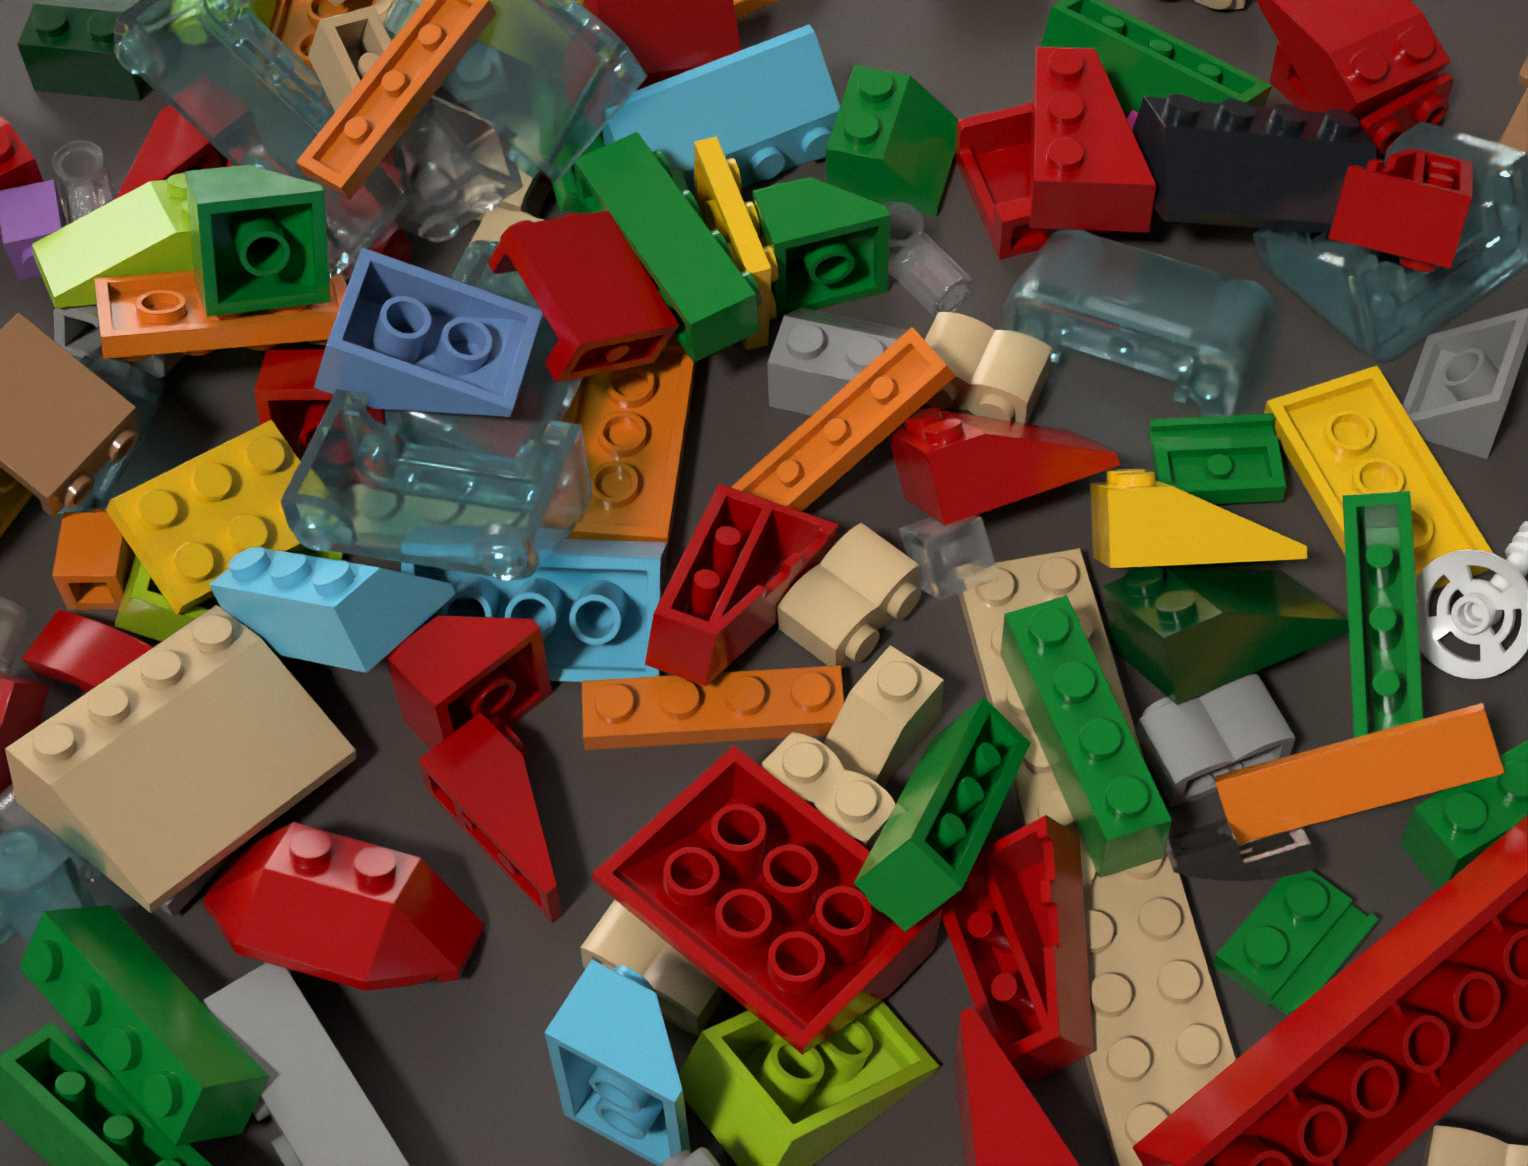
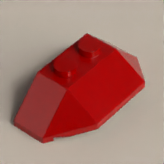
M294 822L237 851L229 859L203 898L204 909L210 917L214 918L220 932L236 954L364 991L413 986L435 978L440 982L457 981L484 934V923L421 857Z

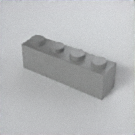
M265 963L204 999L210 1013L270 1076L252 1113L258 1122L269 1115L272 1117L282 1135L270 1142L284 1166H410L286 968Z

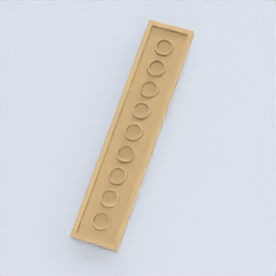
M1080 548L956 569L955 584L987 701L1031 743L1011 784L1021 826L1024 827L1047 815L1080 836L1094 1050L1093 1053L1085 1056V1061L1114 1166H1143L1132 1147L1232 1064L1236 1058L1169 839H1167L1163 858L1099 878L1000 655L1005 613L1067 595L1143 757Z

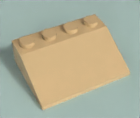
M218 605L209 609L5 748L17 803L150 913L356 759L355 748L262 638Z

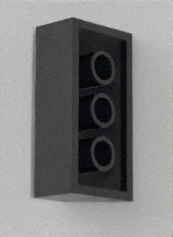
M1171 94L1168 98L1144 96L1132 129L1156 183L1153 206L1163 221L1330 233L1348 167L1357 165L1367 169L1368 162L1377 159L1376 144L1361 127L1359 119L1347 111L1334 108L1328 109L1326 113L1303 111L1289 104H1277L1274 108L1250 106L1236 99H1224L1221 103L1197 101L1183 94Z

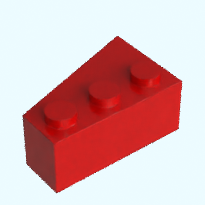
M1036 47L1031 98L1030 228L1149 232L1156 183L1095 48Z
M1414 147L1390 154L1385 167H1383L1384 161L1378 159L1370 160L1367 169L1357 165L1349 166L1328 239L1400 256V264L1418 271L1434 272L1437 265L1451 269L1472 200L1473 161Z
M719 483L654 611L645 665L707 686L778 621V604L791 587L809 570L819 565L834 546L839 524Z
M1045 815L981 849L963 888L940 905L943 908L941 917L978 1015L1019 1076L1031 1082H1035L1094 1052L1080 836Z

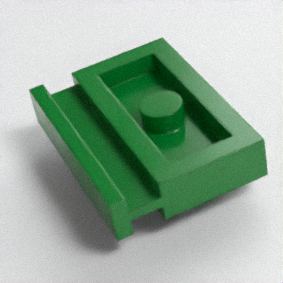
M1273 413L1150 419L1148 440L1151 442V460L1153 472H1155V481L1174 486L1212 504L1283 501L1286 481L1278 437L1275 436L1273 428Z
M1296 860L1215 954L1212 966L1268 1008L1272 1005L1286 1016H1289L1339 974L1375 930L1379 918L1371 912L1368 916L1352 905L1353 900Z

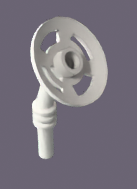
M1528 521L1522 523L1519 532L1513 537L1512 543H1509L1505 550L1506 560L1487 551L1463 549L1438 557L1429 563L1416 578L1420 651L1432 664L1446 673L1467 679L1489 678L1507 671L1527 653L1528 582L1525 577L1528 574ZM1469 565L1486 567L1496 573L1489 582L1473 579ZM1445 575L1451 582L1445 586L1439 596L1437 615L1429 616L1431 593L1439 579ZM1459 590L1464 596L1454 603L1450 614L1451 599L1455 592ZM1515 609H1521L1522 619L1519 633L1514 643L1505 651L1501 643L1509 636L1513 629L1516 618ZM1502 610H1504L1503 624L1495 634L1491 626L1500 620ZM1451 631L1457 638L1466 643L1480 644V660L1467 659L1453 653L1439 639Z

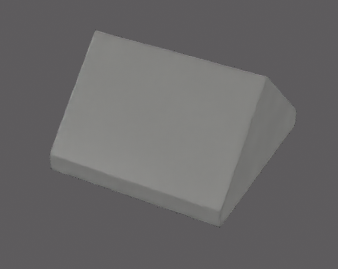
M1528 308L1427 336L1403 403V408L1423 440L1488 459L1528 344Z

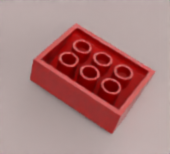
M734 745L592 873V881L802 1055L889 996L934 951L943 911L941 906L937 907L904 932L885 913L878 911L869 902L866 895L854 884L870 851Z

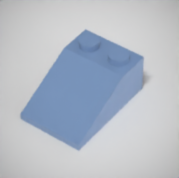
M362 247L327 341L314 388L374 409L510 417L543 313L539 309Z

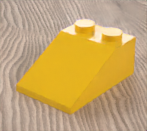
M1145 469L1107 470V482L1090 483L1093 558L1109 568L1307 559L1306 545L1174 486L1155 481V472H1145Z

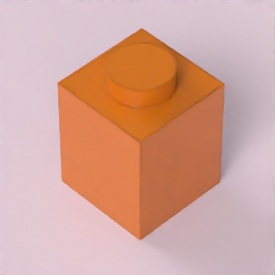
M92 509L88 512H63L52 577L68 610H119L135 553L106 512V509Z

